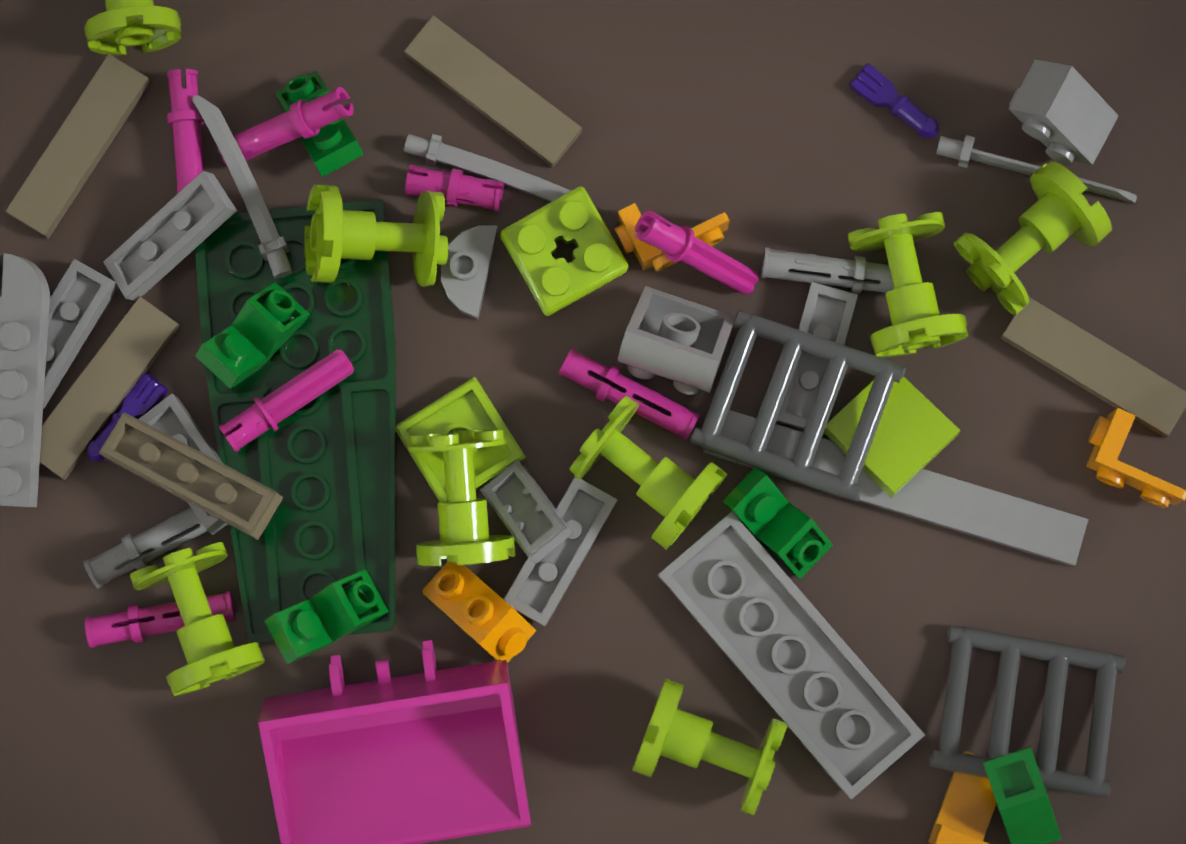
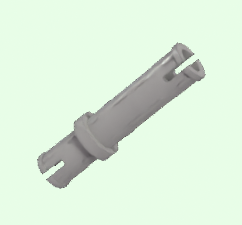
M768 247L764 248L761 266V278L764 279L774 278L808 284L814 282L821 285L850 288V293L861 294L862 290L887 293L894 289L889 264L867 262L865 256L855 255L854 260L774 250Z
M190 507L134 537L130 533L121 537L122 543L89 560L83 561L93 584L99 589L106 583L135 568L140 570L148 567L147 562L185 544L189 540L207 532V530Z

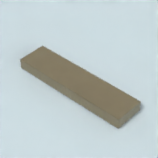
M434 15L404 51L407 58L553 168L582 133L581 126Z
M108 54L5 212L49 239L150 85V79Z
M140 296L42 425L40 463L66 480L87 452L91 441L94 442L112 419V415L123 404L124 398L136 385L140 377L149 370L181 326Z
M1029 297L1030 303L1016 316H1013L1000 339L1112 407L1120 408L1136 415L1134 420L1160 436L1167 438L1186 408V391Z
M123 412L99 451V454L105 459L256 540L260 538L283 499L276 491Z

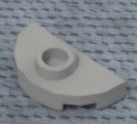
M479 225L461 232L448 245L447 262L445 265H441V282L448 299L462 314L479 320L498 233V225Z

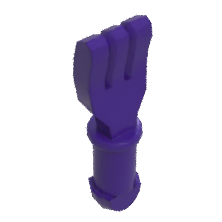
M866 63L862 71L849 83L850 87L867 102L876 107L892 109L891 114L898 116L918 131V135L924 138H934L938 134L939 124L933 116L929 117L908 101L907 96L901 97L896 93L894 84L869 63Z
M145 372L124 398L122 409L118 415L113 414V419L94 442L91 441L87 450L89 459L94 462L105 460L99 454V451L123 412L139 419L164 399L168 388L160 384L157 379H153V376L148 372Z

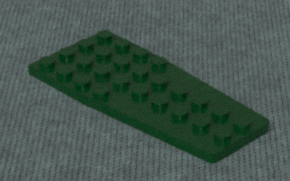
M383 199L342 203L343 210L371 211L375 214L376 222H386L385 202ZM307 206L269 209L279 236L284 237L290 250L286 255L293 272L287 277L274 278L268 260L265 261L260 253L258 245L262 243L248 211L234 213L195 248L202 344L230 327L246 301L275 282L310 314L298 330L258 371L231 389L204 365L219 458L224 465L276 491L283 497L258 540L230 526L247 637L250 641L260 644L276 643L264 622L266 619L277 612L312 598L331 583L365 569L389 612L347 636L389 632L396 625V331L389 251H375L372 260L341 259L339 271L334 282H312L311 278L313 275L307 274L305 265L304 231L305 226H311L312 216L316 214V211H306ZM335 350H341L345 353L354 368L352 375L276 424L279 428L278 430L274 431L273 428H270L240 448L238 452L234 451L218 426L225 424L254 405L255 401L253 399L255 397H258L260 400Z

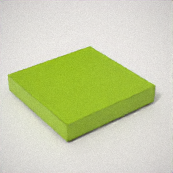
M473 377L396 425V432L407 450L408 446H410V436L436 433L444 435L454 434V431L503 429L506 444L472 448L476 490L489 483L516 460L520 462L526 460L522 450L476 377ZM443 451L409 452L439 502L447 501Z
M903 377L900 383L894 382L862 470L887 495L893 498L950 444L961 430ZM873 381L827 423L824 434L846 455Z

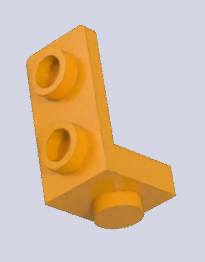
M636 203L618 211V224L620 226L613 229L625 254L633 251L642 271L654 266L656 272H659L676 264L669 261L665 253L658 248L635 237V234H637L635 226L642 216ZM726 212L691 229L694 232V237L710 246H714L725 238L723 232L728 230L730 220Z
M1117 408L1109 413L1107 418L1100 416L1097 419L1088 440L1089 443L1095 446L1086 467L1097 471L1095 477L1098 480L1116 488H1123L1124 484H1127L1142 491L1140 497L1143 500L1162 508H1168L1169 504L1177 505L1185 501L1186 490L1117 460L1136 415Z
M447 562L422 590L429 600L497 661L507 660L508 663L525 648L527 641L537 631L465 565H457V562Z
M967 751L962 752V753H964V754L975 755V754L970 753V752H967ZM958 772L953 773L929 837V843L989 844L984 842L983 839L997 802L988 778Z

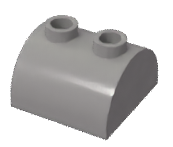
M645 286L626 329L618 362L628 365L629 373L640 379H652L656 374L673 380L674 388L681 393L695 395L700 390L710 393L736 316Z

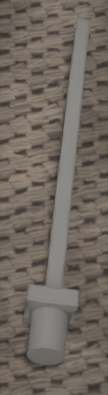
M194 95L192 100L227 164L262 243L258 245L261 255L265 261L268 260L275 279L289 276L293 271L286 253L290 252L287 242L283 236H279L264 198L230 128L218 107L199 95Z
M408 134L404 152L426 158V165L435 167L436 162L486 179L504 181L505 186L549 203L571 191L492 159L442 143V136L432 134L431 140Z
M968 135L965 136L964 141L941 136L936 153L937 155L958 159V166L967 168L969 160L1032 176L1041 167L974 149L972 147L975 137ZM1078 177L1087 186L1085 191L1136 204L1137 195L1131 192Z

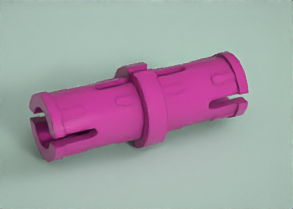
M415 165L409 166V173H407L405 195L419 197L424 190L442 192L446 206L457 207L458 204L498 212L500 210L499 203L502 202L504 181L486 180L463 175V171L458 169H452V172H445Z

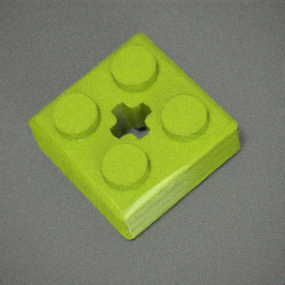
M582 186L577 187L501 231L502 242L546 316L554 314L621 276L628 269L626 259L585 188ZM562 240L565 244L573 243L576 246L572 253V262L567 263L563 257L556 260L553 258L552 254L556 251L557 247L556 241Z

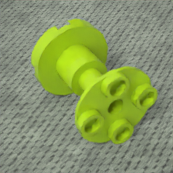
M105 0L106 11L88 19L84 26L89 49L105 55H127L126 46L141 45L142 53L154 52L177 43L181 38V20L177 11L167 7L154 6L153 0Z
M1057 162L1045 163L1032 174L1030 182L1038 201L1018 218L1021 229L996 251L979 237L966 232L954 242V246L960 255L971 264L966 269V273L971 281L982 291H986L990 287L997 294V298L1003 307L1015 316L1030 303L1024 286L1015 275V272L1040 250L1051 254L1070 236L1086 246L1095 247L1112 231L1110 219L1100 202L1097 201L1090 206L1082 195L1087 186L1075 174Z
M315 184L312 187L306 211H316V214L312 216L311 226H305L304 231L305 265L307 274L313 275L311 278L312 282H334L339 271L341 259L372 260L375 251L412 252L413 271L416 281L420 286L427 287L435 284L437 265L446 264L449 249L447 236L440 235V221H442L445 211V198L442 192L422 191L416 204L413 223L376 222L375 214L371 211L343 210L339 188L335 185Z
M942 212L923 214L908 222L906 214L890 215L878 220L879 229L864 228L848 233L850 249L854 251L886 250L894 286L893 290L885 294L892 326L881 329L870 336L871 345L876 356L885 358L917 353L916 349L932 346V349H936L968 337L965 315H940L933 283L922 282L914 242L927 239L944 230L945 223Z
M626 395L613 409L608 417L610 421L602 431L597 428L579 450L581 454L571 465L569 471L579 480L604 456L638 483L641 487L636 495L665 517L651 538L667 550L699 513L709 498V494L712 496L727 476V473L711 462L694 479L668 457H664L658 463L621 433L639 407L638 402L633 401Z
M473 429L454 431V434L439 435L436 433L410 436L408 452L443 451L447 501L437 503L440 539L416 544L418 565L442 566L441 559L446 558L447 562H457V565L501 561L508 559V556H516L514 536L489 535L486 499H476L472 448L506 444L503 429Z
M223 542L214 543L197 550L196 556L193 555L191 548L176 551L163 557L165 567L158 569L157 565H152L129 575L135 590L150 589L168 583L171 586L185 625L178 629L176 633L188 665L166 676L174 696L209 687L210 683L224 678L225 680L234 678L261 666L265 661L261 645L258 642L238 647L234 646L223 614L212 615L199 579V572L222 562L228 557Z
M665 679L632 771L652 777L660 755L696 769L700 760L748 777L739 811L754 816L762 792L767 789L776 763L772 760L775 750L778 751L787 723L772 718L760 748L756 749L711 732L712 721L677 709L684 685Z

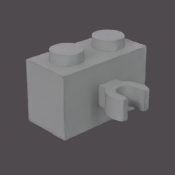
M1036 59L1020 88H1017L1009 103V110L1023 123L1021 126L1022 130L1031 137L1040 140L1047 147L1045 152L1050 158L1066 165H1070L1072 161L1093 165L1118 118V114L1073 66Z

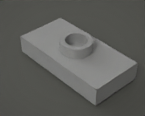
M518 460L480 489L527 557L535 564L573 534L531 474Z

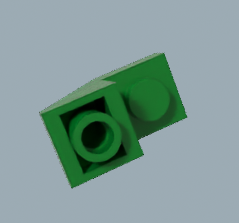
M314 71L309 75H300L291 79L283 89L275 92L283 109L287 112L290 110L291 104L300 100L312 101L329 93V90L318 72ZM343 118L321 127L319 134L311 138L300 137L322 177L364 155L359 143Z
M275 282L248 299L233 324L203 343L195 357L231 389L258 371L298 330L310 314Z
M756 467L722 501L754 538L798 579H801L833 546L816 523L792 505L770 478Z
M365 569L331 583L312 598L277 612L264 622L288 665L326 648L384 616L389 611Z
M1030 746L982 761L1011 844H1048L1062 839Z

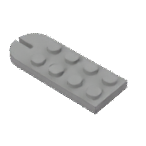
M6 253L4 255L0 254V506L37 507L50 292L44 274L33 262L26 258Z

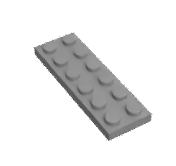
M730 512L658 574L662 582L782 722L787 723L788 729L849 800H852L925 736L733 512Z

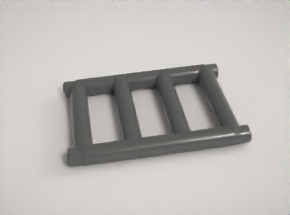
M738 311L734 327L738 328L737 335L702 429L696 427L690 437V443L710 452L857 502L861 496L862 487L861 484H858L860 474L894 382L900 383L901 378L905 375L906 367L754 314L751 315ZM756 336L784 346L748 443L746 444L723 436L720 433ZM803 351L827 359L829 363L792 460L766 451ZM850 367L874 375L875 378L838 476L812 467V463L846 370Z
M949 625L947 629V642L953 643L939 748L932 751L929 759L930 767L988 778L982 761L1008 753L1020 656L1049 661L1036 761L1045 788L1108 798L1111 793L1110 780H1105L1115 684L1117 672L1122 673L1125 666V656L970 627ZM972 648L1001 653L987 757L958 752ZM1068 665L1097 670L1085 775L1056 770Z

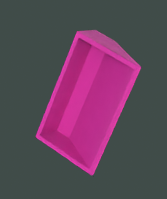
M432 640L422 641L425 673L391 678L388 659L377 660L375 663L378 680L347 685L341 656L334 655L330 656L331 664H329L330 688L264 698L258 725L281 844H423L530 827L531 819L507 660L438 670Z

